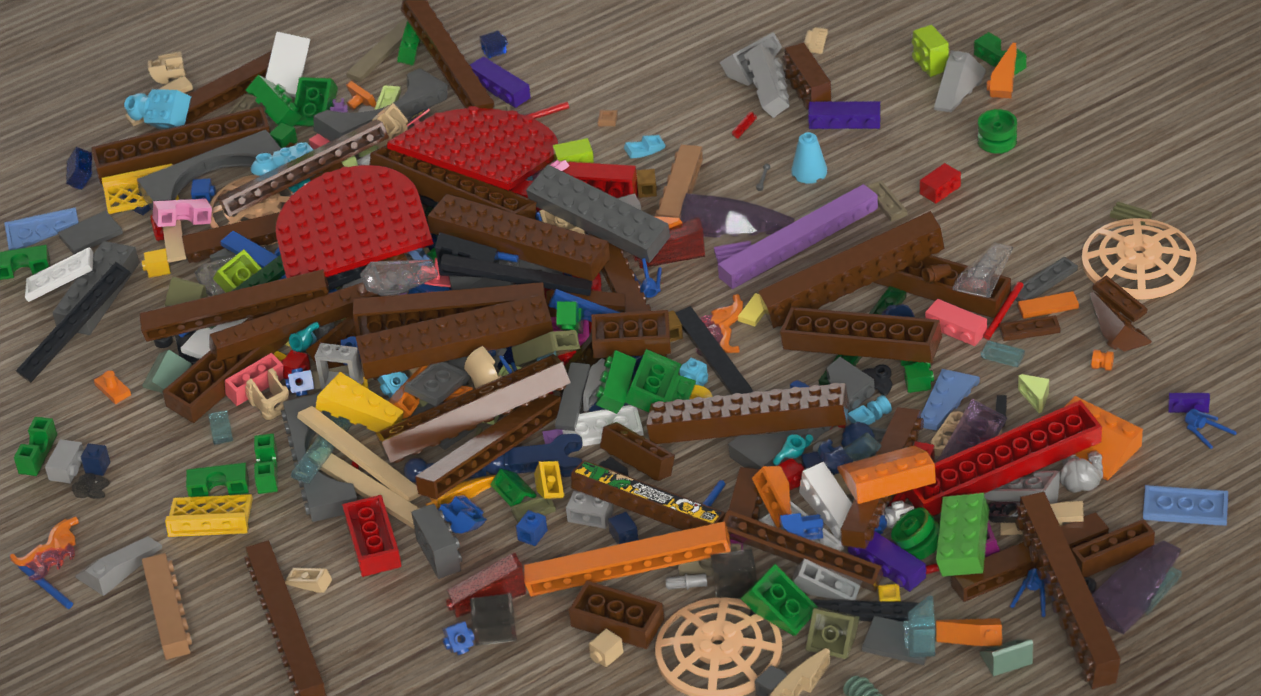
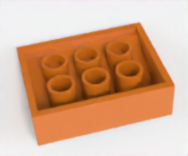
M1074 396L1065 406L1081 400L1102 426L1101 443L1080 451L1075 455L1079 459L1082 458L1089 461L1088 454L1090 452L1097 451L1101 454L1103 479L1108 481L1142 446L1143 429Z
M916 446L837 466L839 473L858 504L936 483L933 460L927 451Z

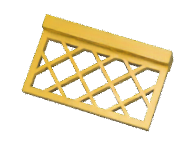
M172 164L103 177L102 183L108 213L112 214L148 205L142 196L136 194L139 193L137 179L172 166ZM123 193L128 196V197H127L126 199H124V200L118 198V197H120ZM133 198L137 199V201L134 203L128 202L131 201ZM115 202L120 203L118 206L111 207Z
M252 494L173 498L169 516H166L165 519L168 537L248 533V519L253 500ZM239 502H245L240 506L237 504ZM219 503H225V504L222 505V506H218V505H217V504H219ZM177 505H185V506L182 507V508H179ZM230 507H233V508H234L233 510H231V511H229V512L226 511V510L229 509ZM210 508L215 509V510H213V511H211V512H209V513L206 512V511L209 510ZM191 509H194V510H195V511H193V512H191V513H189V514L187 513V511H189V510H191Z

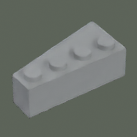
M759 43L744 54V57L750 62L748 65L749 71L753 72L755 76L752 80L758 89L757 94L761 106L774 118L790 106L783 62Z

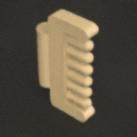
M813 28V31H807L804 43L811 53H823L828 29Z

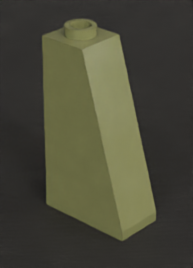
M576 330L549 332L512 347L513 359L516 366H527L552 354L559 356L578 350L580 345Z

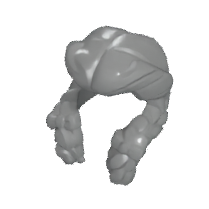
M1092 451L1088 454L1089 461L1082 458L1079 459L1075 454L1062 460L1063 468L1061 470L1060 482L1067 490L1073 493L1091 491L1099 485L1103 478L1102 455L1097 451Z

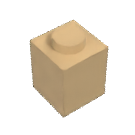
M605 629L589 643L591 659L604 667L609 666L623 653L622 639Z

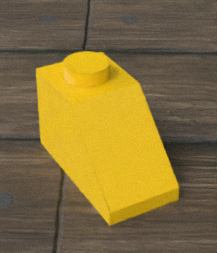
M539 462L534 472L537 492L544 499L564 498L559 462Z

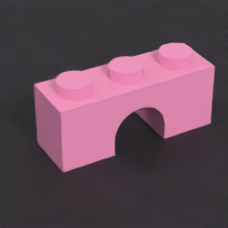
M207 199L153 201V219L158 227L176 226V220L180 219L189 220L193 225L211 223L212 207Z

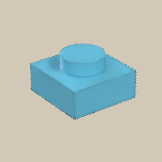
M864 405L848 413V419L852 423L861 422L870 425L876 421L875 415Z

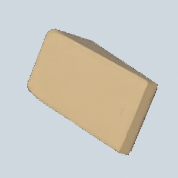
M293 568L286 578L285 584L324 593L332 578L327 569Z

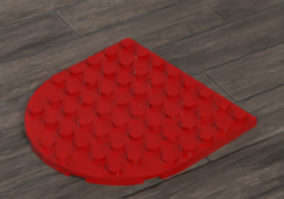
M470 106L465 109L435 113L433 116L388 141L387 149L509 191L555 159L553 145L558 144V140L550 128L533 119L532 116L521 115L514 110L505 111Z
M360 165L342 167L341 169L324 173L302 186L290 196L281 209L276 222V237L286 278L318 270H324L326 277L434 244L415 185L404 174L382 166Z

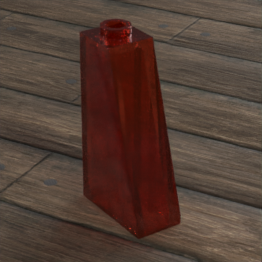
M697 217L670 228L671 237L650 263L646 262L647 267L705 257L703 227L700 218ZM633 255L634 262L638 261L639 268H643L642 259Z
M516 553L506 556L448 589L449 599H446L449 611L453 610L456 618L526 595L523 567Z

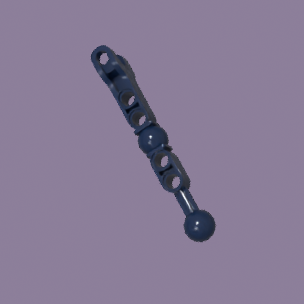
M562 434L549 444L513 447L469 478L487 476V472L496 475L500 469L517 474L535 472L539 462L558 461L561 476L571 477V472L582 460L580 458L568 457V455L582 448V437L579 434ZM421 458L410 459L405 463L404 475L411 482H416L415 476L434 463H426Z

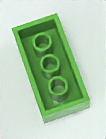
M984 493L943 497L936 562L942 577L983 573L989 507Z

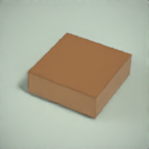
M600 110L598 126H616L617 110Z

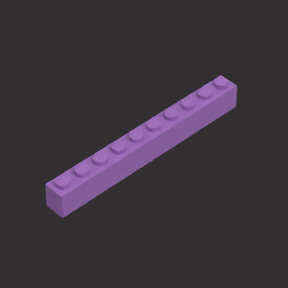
M864 184L720 262L718 264L719 278L731 289L742 285L746 281L877 210L878 195Z

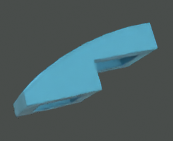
M659 135L643 136L641 142H625L624 149L630 159L659 152L666 145Z

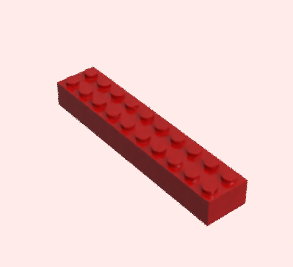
M1079 400L934 463L936 483L904 491V493L915 508H925L932 516L937 515L942 511L943 497L987 493L1101 443L1102 426L1084 403Z

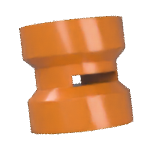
M1094 349L1091 368H1104L1107 371H1112L1114 352L1107 351L1104 353Z

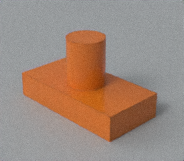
M352 81L346 85L352 96L347 105L352 110H355L361 103L366 106L376 107L377 103L372 94Z
M106 371L103 375L94 379L95 386L114 404L131 396L130 389L115 376L113 371Z

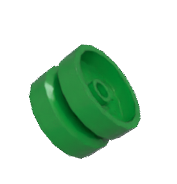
M993 109L980 115L978 118V145L981 149L989 153L1001 154L1012 150L1016 146L1017 118L1014 114L1003 109Z
M915 508L904 514L892 528L891 537L900 548L922 560L937 550L940 524L934 520L933 516L925 508Z

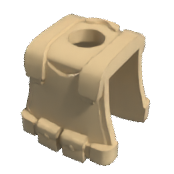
M273 368L268 370L270 392L274 395L273 397L266 399L252 379L248 380L245 386L246 397L252 406H256L262 412V417L266 420H271L281 415V410H284L283 401H288L289 396L288 388L282 386ZM281 402L278 407L274 408L277 403Z

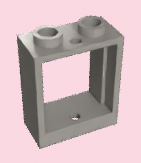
M320 343L315 354V361L321 390L339 373L329 371L327 361L347 363L349 374H343L359 384H363L364 380L357 347Z

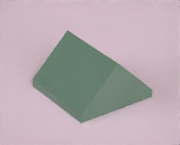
M168 349L157 356L142 387L163 393L162 391L187 371L192 364Z
M1018 638L1003 643L1002 646H994L979 651L993 677L1033 664L1032 639Z

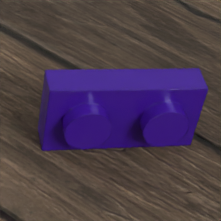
M1169 393L1168 413H1188L1191 409L1209 413L1210 393Z

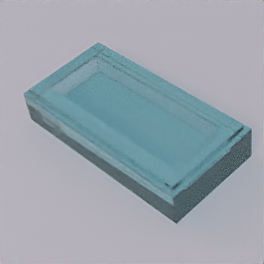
M989 340L981 352V358L1014 367L1019 366L1025 355V350Z
M228 411L208 414L214 445L233 441Z
M866 432L845 446L844 451L853 461L868 458L877 452L882 445Z

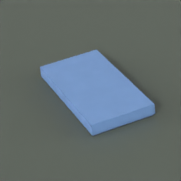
M1145 485L1144 520L1227 526L1228 491Z

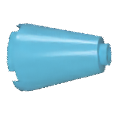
M810 132L800 135L791 168L792 176H795L796 180L801 183H816L817 179H824L827 175V165L817 136Z

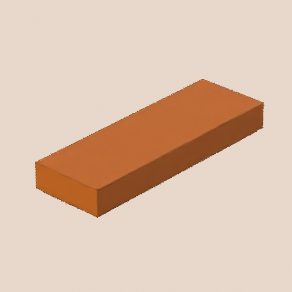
M1071 291L1018 301V308L1023 319L1078 309L1079 303L1074 292Z

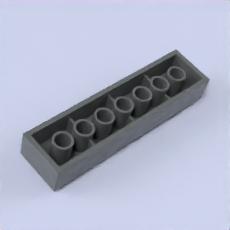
M547 165L526 190L528 199L537 202L536 207L600 239L607 240L610 244L640 259L645 258L648 263L652 261L671 237L668 223L550 165Z

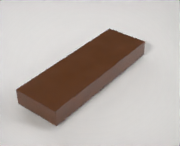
M1107 275L1093 284L1092 289L1133 323L1147 313L1148 309Z
M1056 315L999 324L1003 341L1060 333L1061 329Z

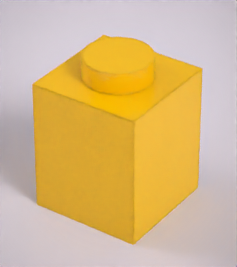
M166 248L144 252L145 260H142L143 271L148 272L149 278L171 274Z

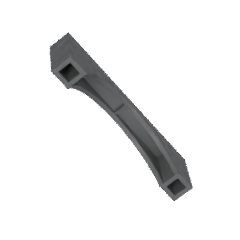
M421 68L407 74V91L394 104L408 118L423 109L430 108L447 100V84ZM386 107L356 113L325 110L314 115V131L327 140L333 141L372 122V119Z
M263 130L138 178L139 193L153 211V201L176 200L177 195L189 182L207 172L234 166L251 167L257 155L269 153L273 156L274 152L279 151L281 148L268 131Z
M839 357L826 367L827 379L830 384H846L849 400L848 413L858 408L862 402L875 393L874 379L843 358ZM832 426L790 430L768 435L751 434L737 436L728 443L730 458L744 468L761 469L763 466H777L773 464V460L781 451L788 436L795 434L805 439L806 435H812V442H815L819 436L830 430ZM783 458L780 463L785 462L789 458Z
M319 393L283 401L284 410H281L283 422L287 421V423H284L286 434H291L287 438L290 448L294 447V449H291L293 461L297 460L294 463L296 474H301L297 478L300 488L304 487L301 490L303 501L308 502L304 503L306 515L311 514L312 522L344 515L342 504L357 501L353 483L340 482L323 475L314 468L308 459V449L316 432L299 420L297 416L298 412L310 406L316 408ZM323 410L321 412L330 420L334 418V416H331V413Z

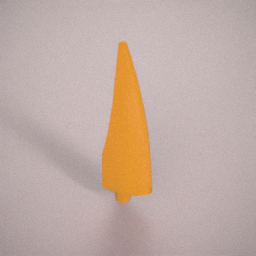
M496 475L463 481L438 499L430 498L431 502L427 503L426 506L434 503L438 510L441 504L451 503L455 496L465 495L468 499H471L490 488V484Z

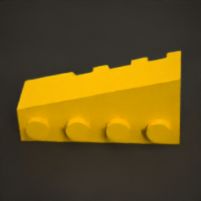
M339 372L319 393L316 401V409L322 412L324 410L336 418H339V416L346 418L355 425H365L367 429L374 432L401 422L403 419V410L342 372Z

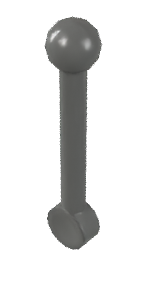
M764 164L763 166L764 171L760 183L756 185L758 191L764 189L763 182L767 170L770 169L769 164Z

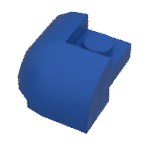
M465 495L455 496L451 503L441 504L438 509L443 512L445 520L452 523L450 527L454 533L472 532L481 527L487 520L482 516L484 511Z
M801 513L780 516L779 522L782 530L809 540L823 539L822 530L824 525L820 514L801 517Z

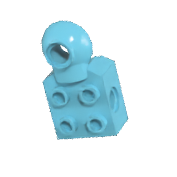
M152 89L148 96L138 93L127 97L124 107L132 120L136 121L144 118V123L158 129H169L185 125L191 96L178 90Z
M305 142L298 143L289 148H282L274 152L273 156L269 153H261L256 156V160L251 166V172L262 176L314 149Z

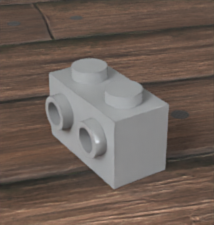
M59 440L45 466L49 481L71 484L74 476L78 474V469L82 463L81 455L84 451L82 442Z
M573 491L566 506L568 522L603 529L607 528L608 519L611 518L614 512L613 504L578 491Z

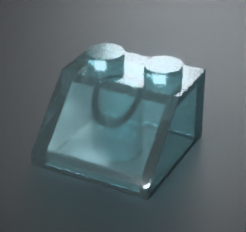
M927 596L908 612V621H904V634H908V636H904L905 649L909 648V657L935 656L933 596Z

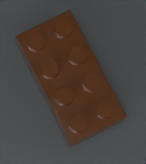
M805 43L786 47L785 55L783 56L786 67L784 69L785 78L789 79L792 89L796 90L798 98L802 99L804 107L809 110V102H831V82Z
M668 310L591 314L594 358H607L615 350L628 356L644 355L646 349L657 354H671Z
M586 581L569 609L571 627L597 635L607 629L620 637L623 643L643 649H648L664 621L663 603L590 581Z

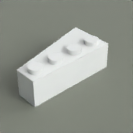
M822 462L802 472L799 493L817 514H820V518H823V522L832 531L833 535L841 541L840 529L852 503L826 464Z

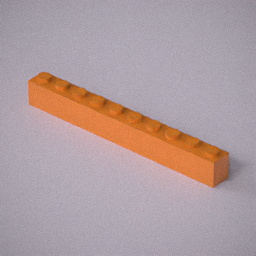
M724 521L524 565L525 585L531 597L582 586L586 581L596 583L731 553L730 535Z

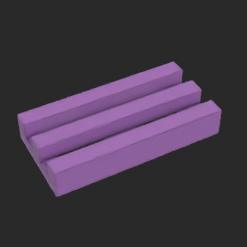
M745 241L714 247L718 264L750 247L751 242Z

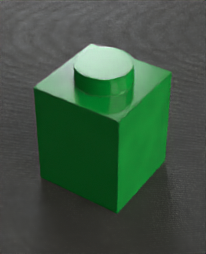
M280 123L269 133L281 149L290 142L293 144L298 142L295 128L284 123Z

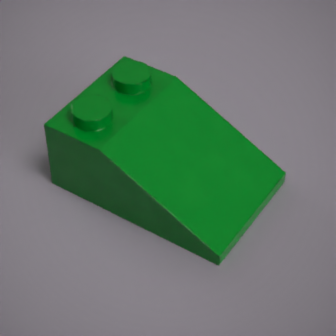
M299 77L294 103L299 107L298 111L302 117L294 126L314 127V115L330 110V107H333V99L336 101L338 87L332 78Z
M646 349L628 390L625 403L649 413L651 403L658 401L667 402L682 364Z
M776 564L764 572L740 598L755 614L793 636H796L812 618L813 608H818Z

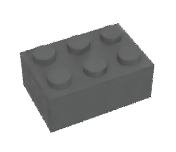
M434 503L412 511L416 540L437 578L441 579L461 571L460 562H462V557L457 548H460L457 537L452 536L449 523L445 524L443 512L437 510Z

